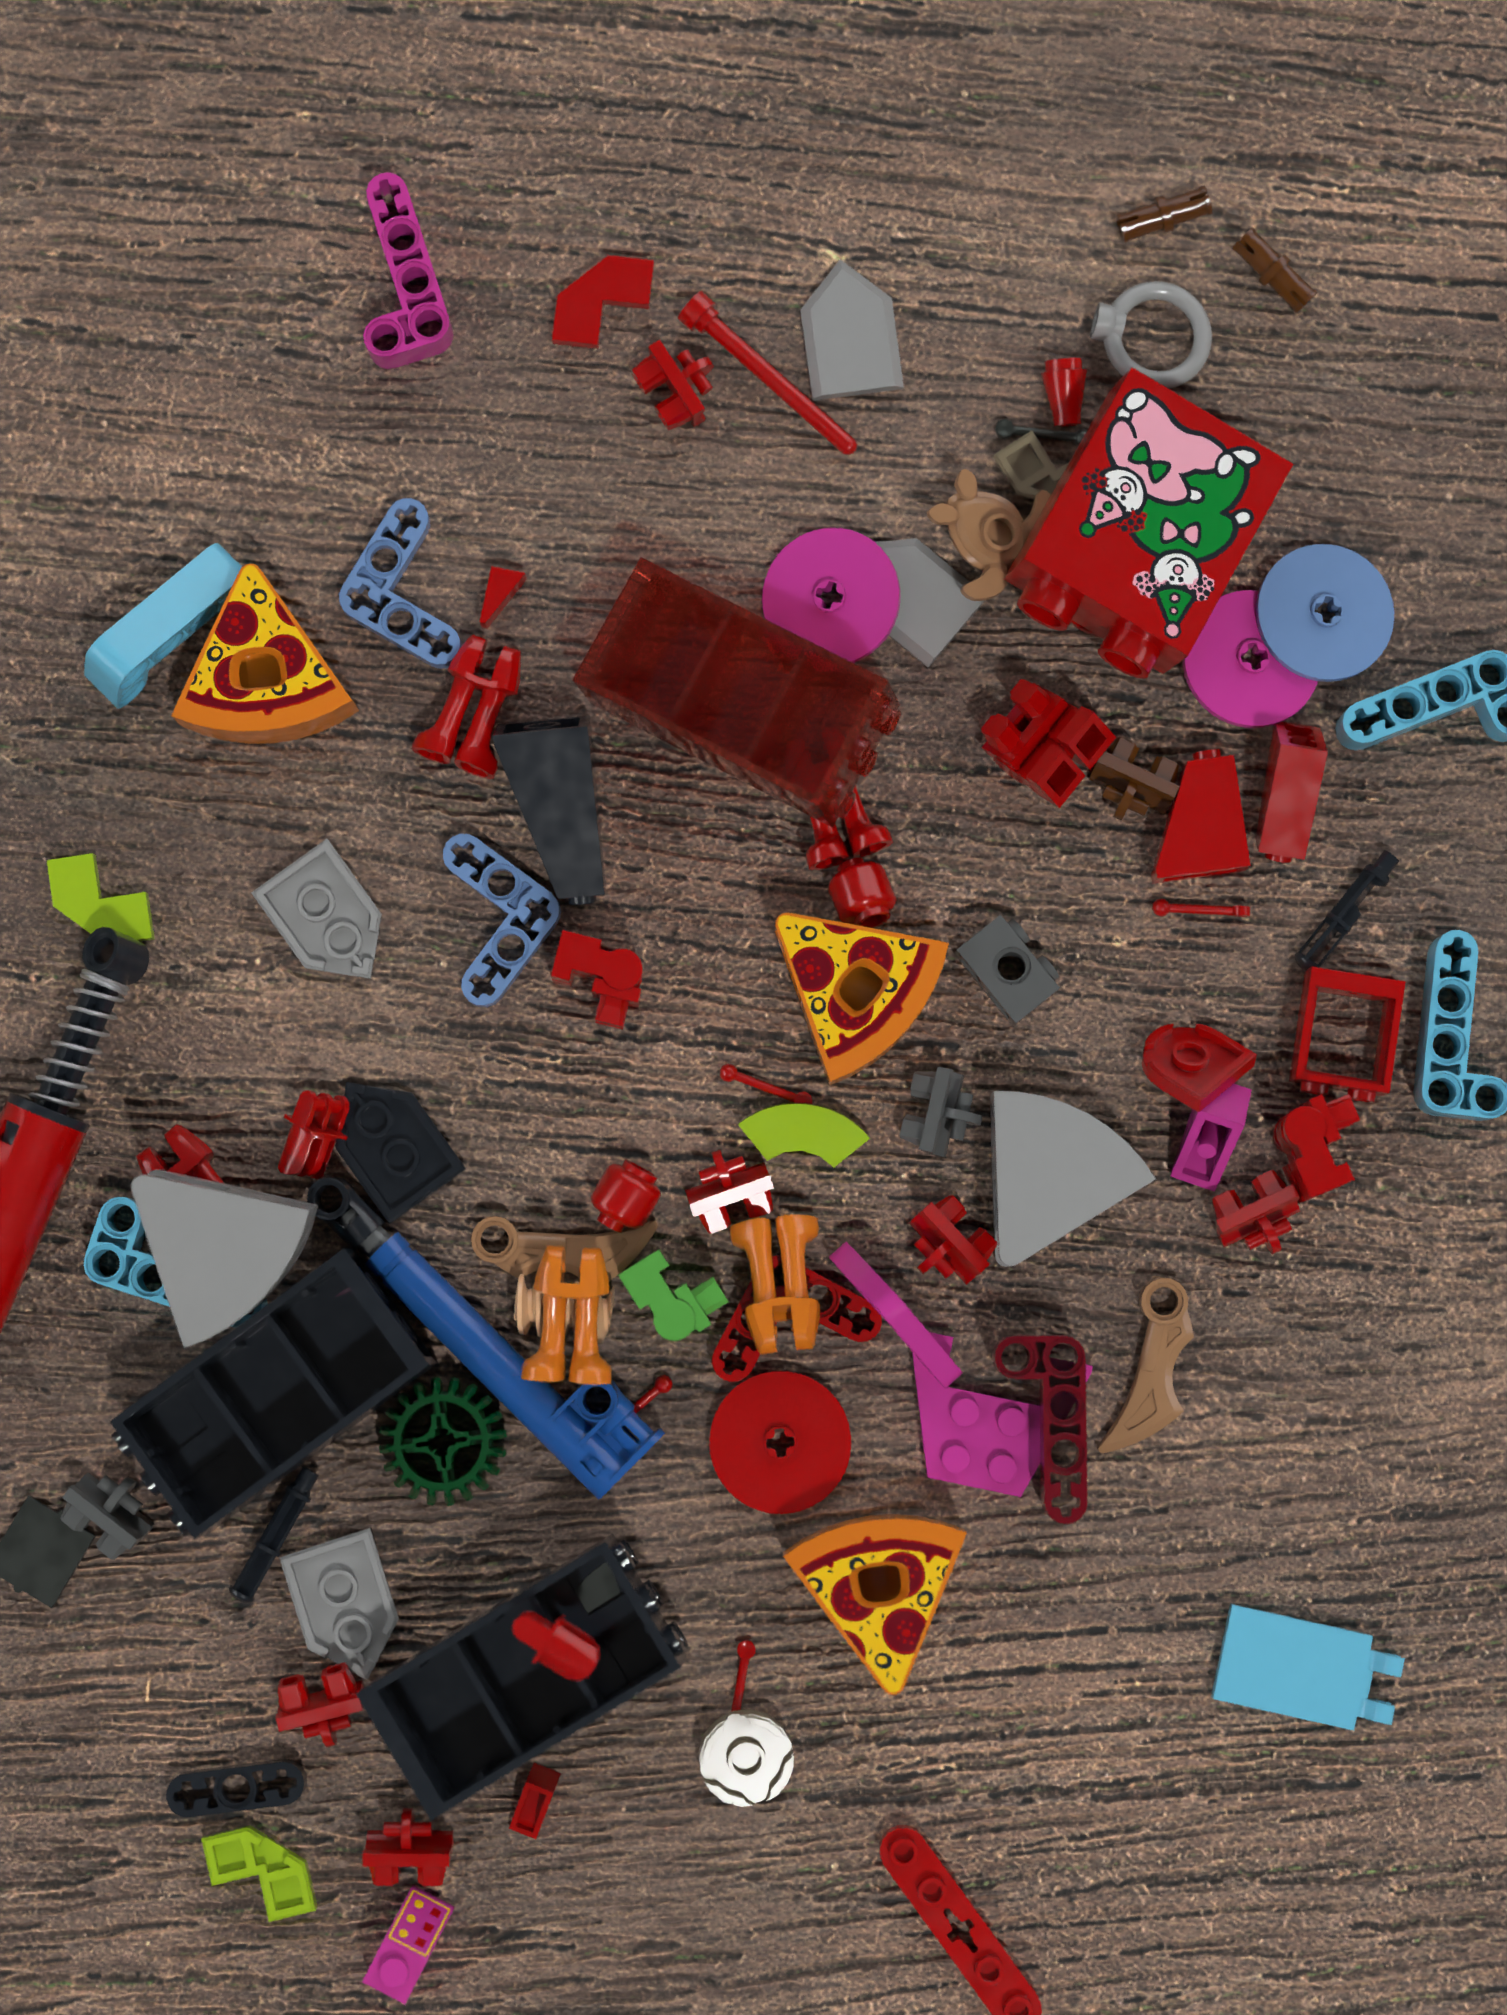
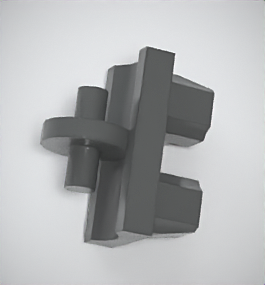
M937 1067L936 1072L915 1071L910 1088L911 1096L930 1101L926 1118L906 1114L902 1122L900 1138L919 1146L921 1151L946 1158L950 1138L963 1141L967 1124L981 1126L982 1116L970 1112L973 1095L961 1092L964 1075L943 1067Z
M88 1472L79 1482L71 1485L62 1497L67 1501V1504L60 1517L61 1521L72 1530L82 1532L91 1521L102 1528L104 1533L96 1545L98 1550L111 1560H115L126 1549H132L148 1535L155 1525L139 1512L143 1504L130 1494L137 1483L130 1476L126 1477L118 1485L106 1475L99 1481Z

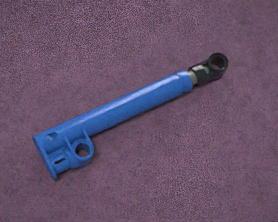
M329 1177L319 1179L312 1184L308 1190L307 1202L318 1205L316 1217L323 1219L354 1252L361 1249L369 1257L365 1266L377 1278L380 1277L383 1280L382 1283L598 1500L665 1434L661 1428L653 1431L634 1412L635 1405L620 1391L614 1381L603 1385L583 1384L565 1400L548 1382L521 1379V1368L525 1359L416 1249L413 1251L410 1248L411 1244L399 1232L391 1237L382 1228L385 1222L355 1192L351 1183L342 1178ZM329 1185L337 1187L342 1193V1204L335 1212L325 1209L321 1202L322 1192ZM598 1386L608 1391L611 1398L608 1410L597 1412L588 1406L586 1395L591 1387Z

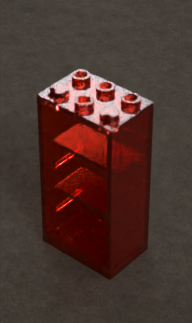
M640 557L572 679L592 705L832 828L838 817L845 818L851 810L856 797V793L852 792L861 776L866 778L871 773L878 759V752L875 749L883 735L890 736L901 716V711L898 710L900 704L887 679Z

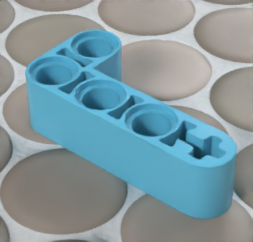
M219 543L212 544L104 632L90 646L85 656L84 676L117 709L129 704L145 687L148 671L220 612L242 566Z
M1498 650L1485 651L1356 702L1348 707L1338 719L1335 728L1336 737L1341 745L1347 749L1362 750L1474 706L1486 734L1495 741L1507 742V727L1500 723L1497 716L1499 708H1507V654ZM1480 665H1491L1497 670L1500 678L1498 685H1489L1482 680L1479 673ZM1443 681L1453 685L1457 695L1455 702H1445L1439 698L1436 692L1437 682ZM1401 698L1410 702L1414 711L1412 719L1406 720L1396 716L1392 707L1394 699ZM1377 714L1379 715L1380 721L1371 725L1364 734L1361 730L1353 731L1350 725L1355 719L1358 722H1365L1374 718Z
M1451 930L1436 938L1430 944L1427 952L1413 1094L1417 1107L1426 1114L1483 1121L1497 1118L1507 1111V1083L1498 1077L1467 1073L1478 963V945L1469 933L1461 930ZM1454 943V950L1462 952V958L1453 962L1451 970V956L1444 954L1443 949ZM1451 970V976L1461 975V978L1446 977L1441 979L1440 975ZM1441 988H1449L1456 993L1458 1006L1454 1012L1445 1011L1440 1007L1438 993ZM1437 1034L1446 1035L1453 1042L1454 1050L1449 1059L1439 1057L1433 1049V1041ZM1434 1080L1444 1083L1449 1090V1098L1444 1106L1436 1105L1429 1097L1428 1089ZM1480 1086L1489 1087L1495 1094L1496 1103L1491 1111L1482 1110L1476 1102L1475 1095Z
M115 1197L108 1200L99 1212L84 1257L85 1273L97 1284L169 1306L163 1285L160 1289L153 1292L144 1284V1273L151 1265H155V1261L151 1253L141 1250L146 1233L135 1199ZM127 1205L133 1210L135 1220L129 1230L122 1232L115 1226L114 1215L121 1206ZM112 1250L119 1257L120 1265L118 1271L113 1276L107 1277L100 1271L99 1260L106 1251ZM267 1299L257 1306L252 1314L245 1315L231 1325V1327L237 1328L268 1305Z

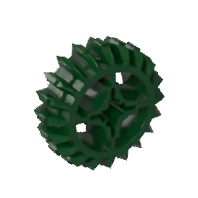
M440 1377L432 1378V1393L430 1394L427 1393L422 1382H417L413 1385L418 1399L413 1401L408 1394L402 1392L397 1398L406 1409L401 1412L396 1408L390 1407L386 1411V1415L396 1420L397 1424L396 1427L390 1425L380 1427L381 1434L393 1436V1443L380 1445L379 1452L386 1454L394 1451L396 1460L387 1462L384 1465V1469L386 1472H389L400 1466L403 1474L396 1478L394 1485L400 1488L409 1479L415 1484L409 1492V1497L412 1499H416L421 1494L423 1488L428 1489L426 1498L428 1505L436 1504L439 1491L444 1492L446 1505L452 1506L456 1501L455 1490L459 1489L462 1497L469 1501L474 1498L473 1490L470 1486L471 1482H474L478 1488L484 1491L490 1485L481 1473L485 1470L492 1475H498L501 1471L497 1464L490 1462L491 1455L495 1457H505L507 1455V1449L493 1446L494 1439L506 1438L508 1432L506 1429L493 1431L491 1423L499 1421L503 1418V1414L501 1411H496L488 1416L483 1409L489 1406L493 1399L490 1395H486L478 1403L473 1401L472 1399L478 1390V1386L475 1384H470L466 1388L464 1395L459 1394V1378L454 1377L451 1379L448 1391H443V1383ZM446 1402L455 1403L466 1409L474 1417L480 1429L460 1430L456 1428L451 1421L450 1412H447ZM432 1403L433 1415H431V1427L428 1433L424 1436L406 1439L407 1429L414 1415L421 1408ZM440 1427L448 1429L447 1435L452 1433L455 1438L467 1437V1440L458 1441L448 1447V1455L446 1456L439 1453L440 1447L434 1449L433 1445L422 1446L420 1442H427L439 1436ZM482 1444L479 1458L474 1467L463 1477L455 1479L454 1468L456 1467L455 1461L458 1451L464 1446ZM424 1452L431 1455L435 1459L437 1471H440L441 1480L430 1478L421 1473L413 1465L408 1453Z

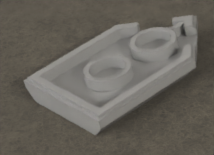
M840 259L800 309L812 401L904 389L892 298Z
M917 538L875 542L893 563L901 589L898 617L889 636L929 668L986 600L971 601L961 594L960 589L969 581Z
M325 839L251 892L304 968L371 979L382 914L328 839Z
M371 1528L279 1558L307 1649L338 1664L346 1662L351 1672L366 1680L369 1679L399 1620Z

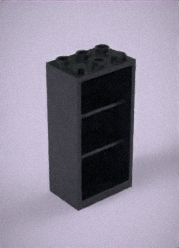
M344 1248L109 1421L116 1430L111 1436L126 1457L129 1458L131 1455H134L144 1470L139 1475L149 1491L156 1497L162 1494L172 1508L168 1512V1516L172 1523L178 1527L181 1534L185 1536L187 1533H190L196 1539L219 1527L436 1366L438 1362L375 1275L365 1266V1262L358 1252H354L353 1249Z
M614 1534L609 1535L380 1675L356 1693L431 1821L682 1667L687 1657L684 1652H686L685 1648L689 1646L688 1642L675 1621L670 1624L666 1623L659 1611L661 1610L660 1606L664 1605L663 1600L650 1580L642 1583L634 1569L636 1568L635 1565L639 1564V1561L626 1539L618 1542ZM607 1562L615 1576L621 1596L588 1615L575 1590L592 1571ZM533 1611L555 1624L557 1619L564 1615V1620L590 1635L599 1645L600 1658L597 1666L587 1678L575 1681L564 1678L538 1661L534 1664L532 1661L538 1651L514 1635L512 1626L515 1620L522 1613Z

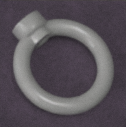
M1150 281L1127 289L1115 299L1112 305L1099 302L1091 326L1090 339L1104 342L1105 351L1111 364L1122 376L1133 367L1170 389L1188 382L1202 369L1210 353L1212 330L1205 309L1190 292L1172 283ZM1162 300L1169 302L1181 309L1191 323L1194 335L1192 349L1188 357L1173 369L1153 371L1141 367L1129 357L1123 346L1121 337L1125 328L1127 314L1133 307L1144 301Z

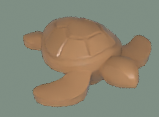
M963 469L958 473L954 484L957 494L949 497L946 504L940 503L927 511V516L931 522L937 525H947L949 535L958 553L971 566L983 571L980 577L963 585L960 591L965 598L971 601H984L998 596L1006 587L1007 581L1003 579L1051 494L1045 490L1038 492L1030 515L1023 520L1017 508L1006 498L988 492L977 491V482L974 474L967 469Z

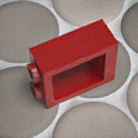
M1310 967L1305 971L1289 1082L1301 1083L1300 1091L1310 1094L1328 1095L1329 1088L1348 1091L1347 1094L1350 1095L1352 1100L1375 1103L1376 1095L1384 1096L1389 1094L1406 981L1319 967ZM1318 992L1383 1002L1372 1080L1306 1070Z

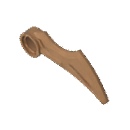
M492 1216L483 1219L475 1226L471 1236V1243L474 1252L483 1261L494 1263L516 1278H519L520 1274H524L525 1277L538 1270L547 1245L565 1246L566 1271L580 1278L579 1266L581 1264L583 1247L601 1248L608 1280L611 1281L640 1254L655 1233L658 1224L656 1221L646 1222L640 1229L625 1228L622 1233L611 1231L598 1234L572 1235L519 1232L513 1223L506 1218ZM490 1226L502 1227L508 1234V1246L500 1253H490L482 1245V1233Z
M1157 1277L1143 1286L1139 1294L1141 1312L1149 1322L1130 1392L1116 1420L1097 1447L1100 1453L1112 1452L1140 1442L1166 1427L1184 1412L1175 1395L1172 1373L1179 1353L1194 1338L1187 1310L1188 1296L1186 1290L1179 1282L1171 1278ZM1161 1287L1171 1289L1177 1299L1174 1310L1165 1315L1157 1314L1150 1304L1152 1293Z

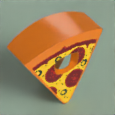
M249 563L241 567L171 717L182 727L205 736L230 742L266 744L297 740L320 733L343 722L357 713L359 709L257 565Z
M786 912L777 917L775 923L776 938L829 1086L847 1079L872 1065L908 1032L921 1014L936 986L944 965L949 943Z
M901 1514L869 1515L845 1520L822 1528L802 1538L783 1551V1557L881 1688L889 1695H896L905 1687L967 1532L955 1525L921 1516Z

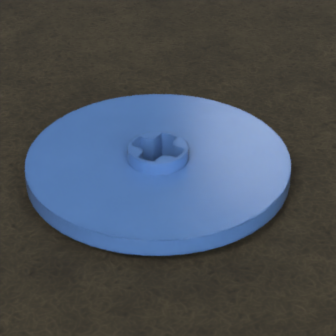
M1314 544L1288 553L1270 569L1257 595L1256 621L1265 646L1282 666L1310 680L1332 682L1345 680L1363 672L1380 657L1387 647L1393 631L1394 605L1384 578L1367 559L1341 546ZM1323 603L1328 604L1329 612L1335 613V616L1327 623L1322 622V614L1315 612Z

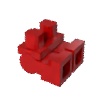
M1020 679L1010 691V699L1015 706L1006 717L999 713L992 715L982 726L981 731L987 741L981 748L989 756L993 757L995 763L1017 782L1025 784L1037 795L1060 808L1086 776L1074 762L1091 770L1115 740L1116 736L1094 711L1083 706L1077 708L1068 704L1062 697L1034 682L1031 683L1025 679Z
M562 930L551 973L553 983L572 987L574 976L593 980L592 996L600 999L595 1016V1024L623 1030L628 1007L638 1008L642 995L640 985L643 978V969L640 958L628 949H616L611 952L602 950L603 944L601 939Z
M1323 1094L1311 1098L1280 1118L1273 1128V1141L1277 1148L1287 1155L1290 1162L1282 1167L1288 1184H1293L1300 1196V1199L1297 1200L1298 1204L1355 1180L1348 1163L1336 1166L1327 1147L1341 1139L1340 1130L1360 1121L1349 1094L1326 1103Z

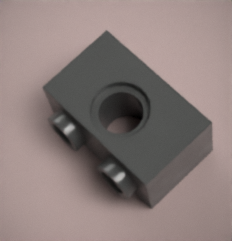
M999 915L960 946L954 955L1007 1021L1014 1027L1060 989L1055 982L1060 976L1046 957L1041 955L1036 959L1025 944L1030 941V938L1023 928L1013 918L1006 922ZM1005 956L1017 958L1023 966L1022 977L1017 980L1003 978L998 971V961Z

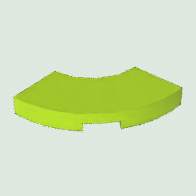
M782 1103L769 1106L749 1115L738 1123V1126L767 1161L785 1152L804 1151L820 1156L834 1168L870 1139V1136L858 1124L842 1113L828 1107L808 1103Z

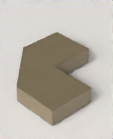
M1030 431L992 456L1017 497L1035 500L1036 494L1041 490L1052 494L1069 464L1068 462L1059 469H1056L1033 431Z

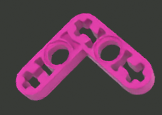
M844 1242L829 1256L834 1265L886 1320L945 1389L963 1374L905 1303L847 1242Z

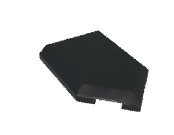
M346 1082L344 1096L349 1101V1111L341 1133L348 1136L347 1140L337 1139L335 1148L387 1222L391 1224L454 1180L466 1168L413 1093Z

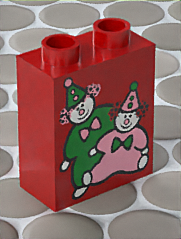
M1131 367L1107 394L1003 580L1023 591L1017 601V605L1022 612L1036 622L1054 630L1065 631L1070 622L1074 621L1103 638L1104 640L1098 649V654L1115 669L1140 679L1147 678L1152 669L1164 674L1188 657L1290 472L1293 463Z

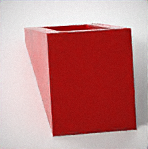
M491 566L479 622L482 628H489L527 580L526 573Z
M533 1763L510 1823V1830L537 1839L561 1776L560 1772Z

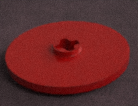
M771 1371L746 1379L732 1389L724 1398L712 1421L709 1449L713 1467L718 1478L736 1499L758 1511L772 1514H789L816 1505L836 1488L849 1463L851 1432L842 1406L825 1386L803 1374L789 1371ZM779 1428L784 1429L785 1436L794 1438V1445L788 1446L786 1448V1455L777 1456L775 1448H767L766 1444L767 1439L774 1437L775 1429Z

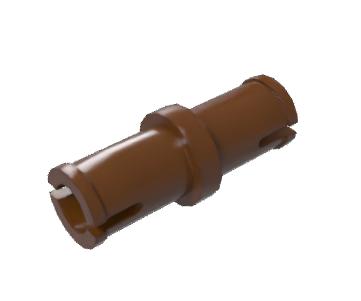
M1205 185L1167 199L1164 195L1155 197L1152 204L1122 214H1115L1119 233H1122L1121 239L1123 243L1159 230L1168 233L1174 231L1175 225L1213 214L1210 197L1205 195L1207 194Z
M1253 227L1231 248L1261 276L1258 281L1264 287L1269 284L1294 309L1293 311L1296 314L1318 293L1288 265L1291 260L1285 254L1280 257Z

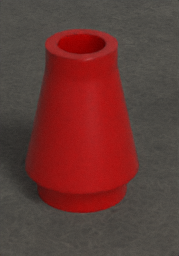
M1060 358L1045 361V372L1041 373L1053 415L1054 427L1081 425V410L1087 369H1082V358Z

